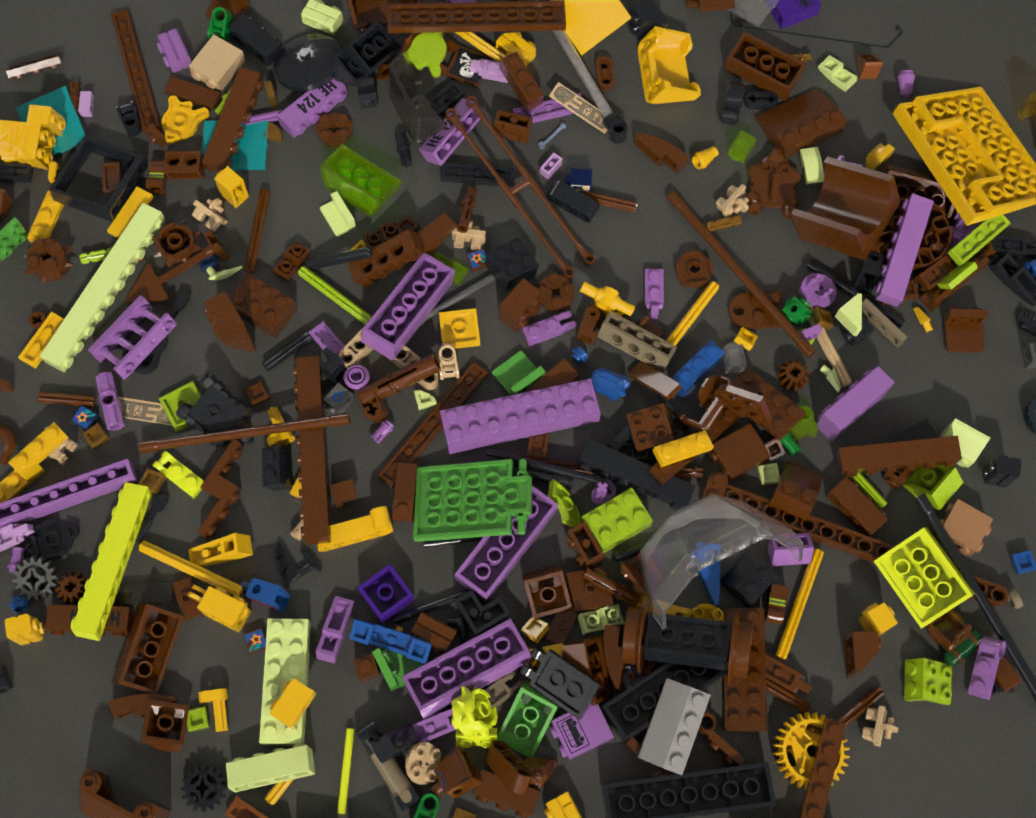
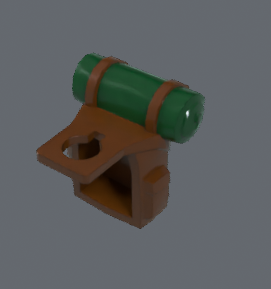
M954 609L926 626L927 634L946 650L942 657L944 662L952 668L960 664L975 649H978L983 638L978 631L971 630L972 625L968 624L966 626L963 617Z

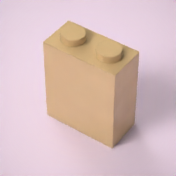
M213 35L190 63L191 76L197 81L205 82L211 89H217L221 92L245 62V57L242 50Z

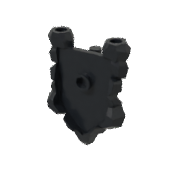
M212 373L206 374L200 383L206 391L195 405L183 403L176 411L179 419L185 420L186 424L192 427L195 426L196 429L203 431L204 434L250 427V421L247 418L250 416L251 411L249 403L246 400L232 397V393L226 390L225 384L217 380L216 375ZM254 437L235 440L250 444L254 441ZM232 440L211 442L210 445L219 448L226 445L227 442L231 443Z

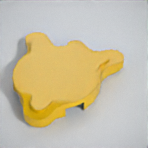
M175 95L168 98L169 108L161 121L166 142L174 144L177 141L186 140L193 136L197 131L199 123L210 116L209 110L205 107L193 110L194 106L191 101L180 102Z

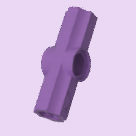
M112 372L99 373L95 378L99 391V402L102 405L107 429L120 430L125 424ZM113 399L111 403L107 404L108 400Z

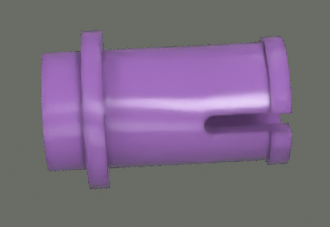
M387 419L384 422L381 421V425L370 437L380 444L389 432H393V424Z
M12 548L11 561L7 566L10 573L18 570L17 565L20 562L23 563L26 551L24 548Z

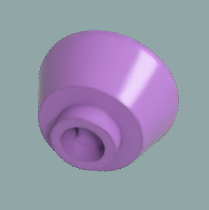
M352 365L344 372V382L351 389H361L369 382V371L362 365Z

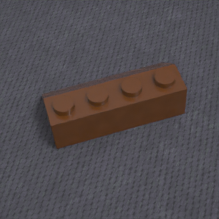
M888 164L886 174L894 176L900 199L907 198L913 193L933 200L936 205L942 208L946 214L945 218L947 221H950L955 207L933 175Z
M225 291L204 302L207 308L204 310V313L219 342L224 341L227 347L239 350L256 351L242 319Z
M139 604L111 683L150 694H157L184 616L149 604Z

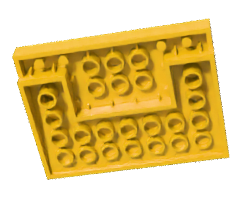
M982 87L917 96L913 102L900 103L892 113L967 226L1036 205V163Z

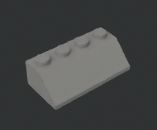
M666 678L638 758L682 775L710 694Z

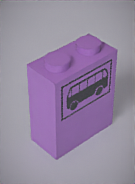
M590 704L580 720L568 712L552 720V726L549 727L553 738H558L561 744L558 748L562 757H567L568 761L614 738L598 704Z

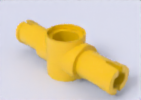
M584 281L579 291L594 298L596 305L605 311L616 309L631 316L635 309L634 305L622 300L618 296V291L608 286L600 287L599 289Z

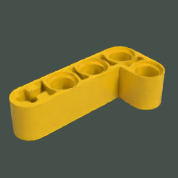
M377 507L372 509L368 516L331 525V543L317 544L319 552H325L392 533L393 527L387 507Z

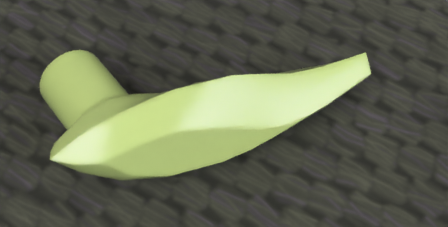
M241 265L216 272L210 266L206 271L210 275L209 280L218 281L232 276L243 267Z

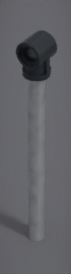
M552 30L603 115V124L609 133V139L615 144L623 143L627 137V123L620 118L617 112L613 113L564 30Z

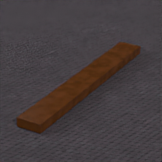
M126 9L110 13L144 135L148 134L146 127L151 123L158 130H162L129 11Z
M473 361L378 473L377 477L393 489L396 481L397 463L414 464L443 429L440 411L462 406L488 376L489 372Z

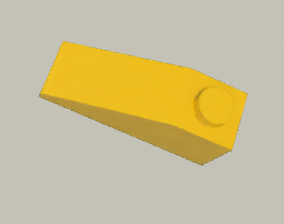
M233 533L188 549L190 562L200 567L235 561L253 555L250 536Z

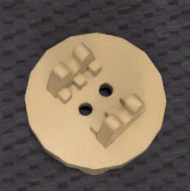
M419 742L412 746L408 751L405 763L406 774L412 782L421 785L436 781L437 777L434 769L440 763L441 751L428 742Z

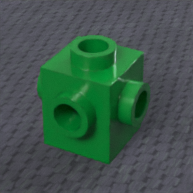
M794 296L788 299L782 309L786 314V319L791 324L795 322L800 326L807 322L813 313L809 308L810 304L803 297L798 299Z

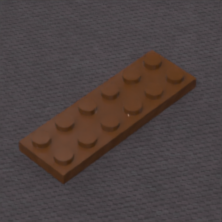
M724 609V621L732 622V627L735 610L738 611L740 619L753 621L748 679L734 678L732 683L728 685V667L726 670L727 674L724 676L725 731L767 732L765 609Z

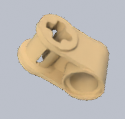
M443 343L438 351L441 366L440 380L449 377L459 378L455 347L451 343ZM444 348H450L452 350V354L448 357H445L442 354V350Z

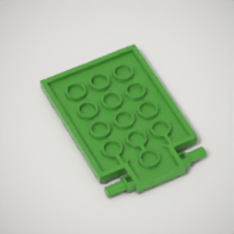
M512 459L417 467L414 541L512 535V516H516V521L518 522L517 533L520 535L525 534L528 515H532V477L527 472V460H519V471L515 477H513L514 462Z

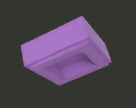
M820 324L802 330L801 335L807 341H810L819 336L822 328Z

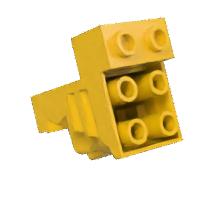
M29 105L27 122L0 120L1 159L4 162L17 161L19 163H28L32 167L49 170V164L53 162L52 148L56 145L55 135L62 136L63 130L66 127L65 118L52 107Z

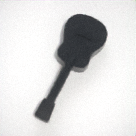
M182 291L179 292L174 302V307L169 313L173 320L181 310H184L190 301L189 295ZM144 328V330H146L147 332L151 329V328ZM139 335L138 338L130 343L135 346L142 337ZM164 338L134 371L143 375L155 371L158 367L161 353L168 345L167 340ZM125 348L122 352V359L129 352Z

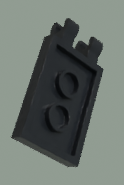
M534 647L530 655L542 662L538 670L527 663L520 671L531 679L529 686L577 719H582L602 683L552 649L546 653L541 647Z

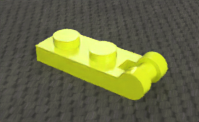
M164 450L161 454L162 457L155 461L152 466L194 499L202 490L200 486L204 481ZM167 462H170L171 465L168 469L163 467Z

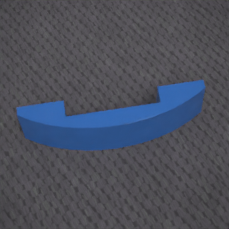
M359 619L354 620L349 636L351 640L366 645L372 644L407 656L406 658L424 664L427 663L432 643L408 633Z

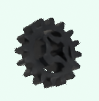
M203 765L202 770L194 767L195 773L188 772L189 779L182 780L186 783V787L181 788L182 791L186 792L182 799L189 800L186 804L189 807L194 804L193 810L195 811L200 807L202 812H206L207 807L213 811L215 803L221 805L220 797L226 798V795L222 792L228 789L227 786L223 785L227 779L220 778L222 774L220 770L214 773L215 767L213 766L209 770L207 765ZM209 775L216 779L217 784H213L210 781ZM199 776V780L195 784H192L193 781ZM205 783V785L209 786L208 790H205V792L200 791V787H204ZM191 793H196L199 802L193 798ZM216 793L215 797L210 800V797Z

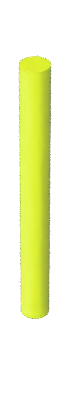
M346 728L337 814H346L355 730Z

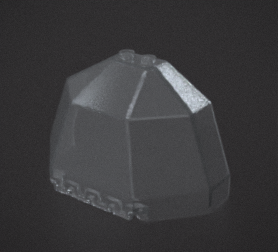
M717 494L701 499L670 514L640 551L641 568L652 615L662 629L667 628L666 611L689 582L698 576L699 571L714 564V559L718 562L732 555V550L736 553L750 546V541L754 544L763 539H774L787 547L798 561L802 560L804 543L791 528L743 501Z

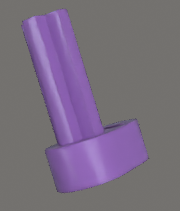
M599 482L592 491V503L596 506H601L613 499L616 494L615 484L611 482L610 487H608L606 483L602 485Z

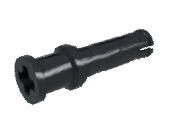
M517 465L515 476H517V472L519 471V465ZM527 467L528 475L532 477V480L549 483L554 479L561 485L569 487V489L573 488L574 478Z

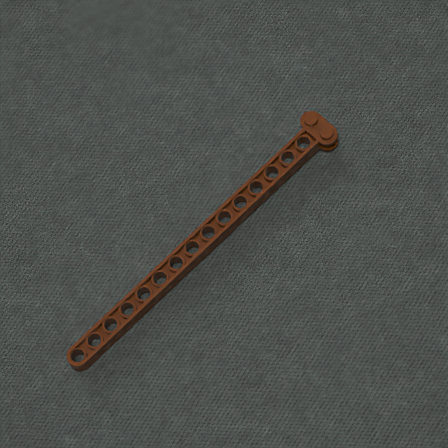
M714 472L710 475L700 500L701 507L707 512H713L720 506L793 534L809 533L812 541L874 563L880 557L878 550H883L886 553L895 547L809 515L807 520L801 519L769 505L771 501L769 499L728 485V478L722 472ZM728 495H734L737 498V502H731L728 499ZM747 502H753L756 509L748 508ZM765 509L773 510L774 516H768ZM784 516H790L793 523H787L784 520ZM803 522L809 523L811 530H806L803 527ZM822 529L828 530L830 537L823 536ZM840 537H847L849 544L842 543ZM859 543H864L867 546V551L861 550ZM973 575L991 607H999L1007 602L1009 594L1005 587ZM993 592L998 593L999 601L994 599ZM971 596L970 598H968V599H971V600L976 601L973 596Z

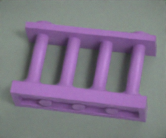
M140 295L97 339L88 351L100 363L106 358L114 363L116 366L113 369L125 380L177 324L168 313H165L160 318L151 312L153 310L152 306ZM145 317L155 323L148 332L138 325ZM132 331L142 337L135 346L125 339ZM119 344L129 351L122 360L112 353Z

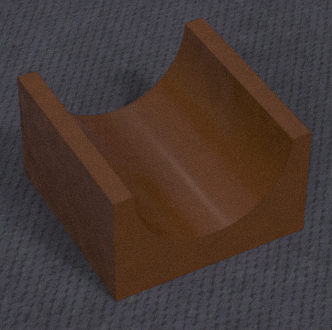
M827 156L824 161V182L816 202L807 212L794 208L791 217L801 240L865 261L901 203L894 176Z

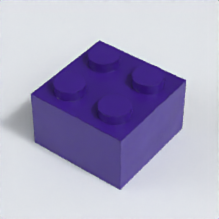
M390 564L357 587L361 596L382 624L415 600L412 592Z

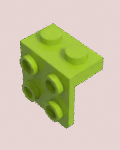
M926 658L905 660L904 700H926L942 705L951 704L952 667L946 663Z

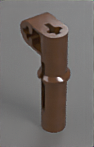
M432 353L394 373L388 372L386 377L357 390L356 394L365 417L375 423L384 422L388 417V409L384 398L393 394L398 395L401 390L440 372L441 366L437 357Z

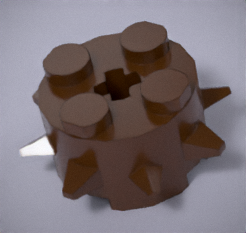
M182 221L179 225L176 223L164 224V227L159 230V235L152 237V241L156 243L158 251L153 256H162L167 262V267H176L202 250L195 240L200 232H191L186 226L185 221Z
M57 237L54 239H36L33 241L27 254H24L29 265L25 273L27 275L36 274L40 278L41 284L44 281L63 280L62 275L65 276L70 267L74 266V263L70 262L68 257L72 247H62Z

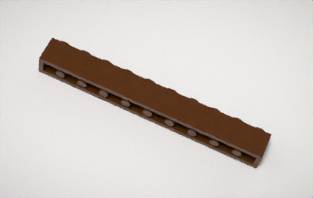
M319 356L296 358V365H293L294 377H297V382H294V392L298 394V400H295V410L299 412V417H296L295 421L324 417L322 367L318 361L320 359ZM325 427L299 430L300 435H296L297 447H300V453H297L298 465L301 464V471H298L299 483H302V489H299V499L303 501V508H300V519L304 520V526L300 528L301 538L305 539L307 545L331 543Z

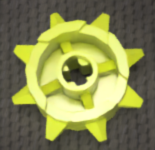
M462 686V695L454 698L451 702L453 713L451 723L455 729H459L468 737L474 736V739H476L480 733L484 738L488 739L489 729L497 723L496 706L492 707L488 699L491 696L485 690L474 687L473 691H470L465 686Z

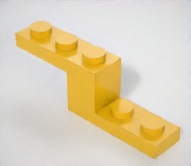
M54 422L8 462L15 470L0 482V503L16 498L43 474L45 470L39 463L69 438Z

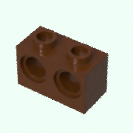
M173 150L172 152H165L163 172L169 180L204 179L205 169L202 164L204 155L198 150Z

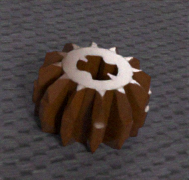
M793 358L789 362L784 361L782 366L778 368L779 374L777 379L781 380L780 386L785 384L787 385L786 390L792 387L793 391H797L798 388L803 389L805 384L809 382L808 376L810 371L806 370L807 364L802 366L800 365L801 360L795 363Z
M70 571L69 577L66 574H62L64 580H57L60 586L55 588V591L59 593L57 598L63 600L64 604L68 605L71 603V605H76L77 600L79 601L84 596L85 583L88 578L83 577L81 572L75 574L74 571Z

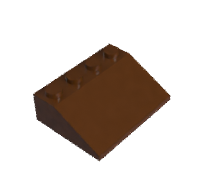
M817 88L755 116L756 121L774 148L779 147L784 158L800 152V149L809 148L842 133L848 122L839 107Z

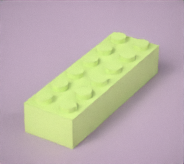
M268 618L259 738V743L263 746L304 744L306 711L292 730L269 714L271 712L269 708L276 698L279 700L283 694L282 688L288 680L291 682L294 678L308 687L311 622L309 619Z

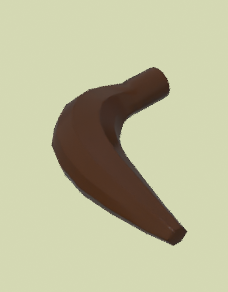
M0 424V439L4 446L0 463L7 465L10 455L16 448L17 439L10 428Z

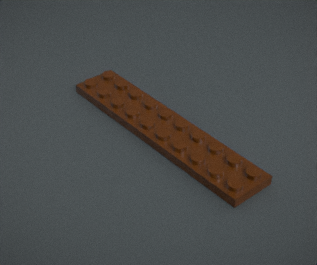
M565 1L388 4V33L566 30Z

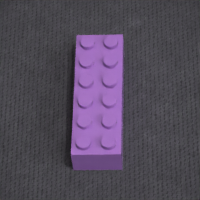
M426 253L422 254L362 329L361 342L393 361L453 284L455 270Z
M532 486V515H528L525 534L520 535L517 533L518 522L516 521V516H512V535L483 537L454 574L455 580L468 590H472L476 596L487 603L558 511V504Z
M510 618L404 675L402 678L423 719H426L452 705V700L462 695V686H465L470 691H473L474 687L481 689L531 662L532 658L529 649Z

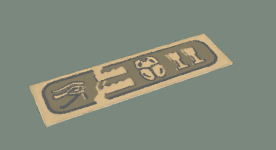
M558 82L549 97L604 134L607 132L603 124L604 117L598 108Z
M118 397L121 401L123 418L173 426L161 403Z

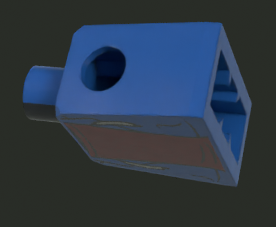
M253 578L251 583L243 581L241 584L243 587L242 593L246 594L250 601L284 614L291 595L281 586L257 578Z

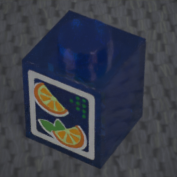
M571 168L570 175H566V184L583 194L586 191L591 192L592 169Z

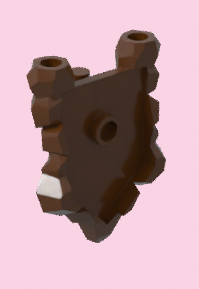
M775 147L769 156H766L761 161V164L756 163L749 167L748 174L751 177L752 185L747 195L749 199L747 213L749 215H758L762 207L782 209L784 218L792 219L791 213L799 205L795 188L801 179V175L793 166L790 167L781 149Z

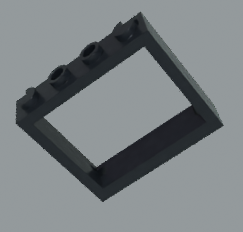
M85 135L81 143H78L73 155H70L65 167L60 170L55 182H52L49 190L53 201L113 222L148 166L143 155ZM91 152L130 166L105 206L66 192Z

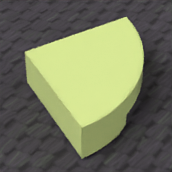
M414 390L419 410L437 405L435 398L429 393L422 390Z

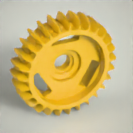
M805 712L804 718L801 714H797V721L794 717H790L791 724L783 722L786 729H778L782 735L774 736L779 743L772 745L778 748V751L772 754L779 756V759L775 760L774 763H781L782 765L778 768V771H786L783 778L791 777L789 783L794 784L797 781L798 788H801L804 784L805 790L807 789L814 757L808 755L807 748L810 745H814L817 748L820 734L807 731V724L822 728L825 715H820L818 719V713L816 712L812 713L811 717L809 712ZM842 739L833 779L836 781L840 780L837 773H845L841 766H848L843 761L850 758L849 755L844 754V751L849 750L850 747L843 745L848 739ZM787 745H791L796 766H791L788 761Z

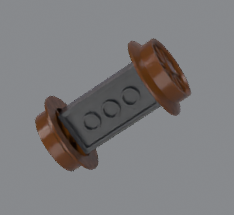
M646 600L642 607L629 606L623 635L622 661L626 664L636 665L639 674L643 671L645 660L727 670L728 667L727 684L730 685L734 678L748 679L753 621L740 619L737 610L734 613L733 627L732 622L650 612V601Z

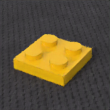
M476 308L439 312L442 344L446 342L451 343L455 349L480 346Z

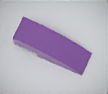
M335 596L322 629V636L316 649V659L333 664L336 663L352 614L353 600Z

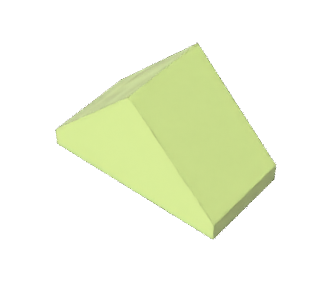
M859 293L842 306L835 315L853 336H857L862 329V294Z

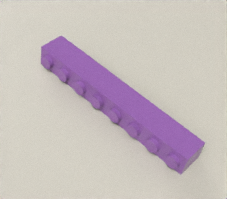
M125 459L0 503V528L9 524H23L117 491L124 487L125 482L139 483L134 465L129 459Z

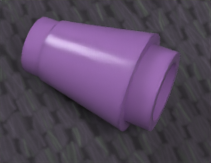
M902 70L897 76L900 94L902 98H909L912 96L915 75L912 70Z

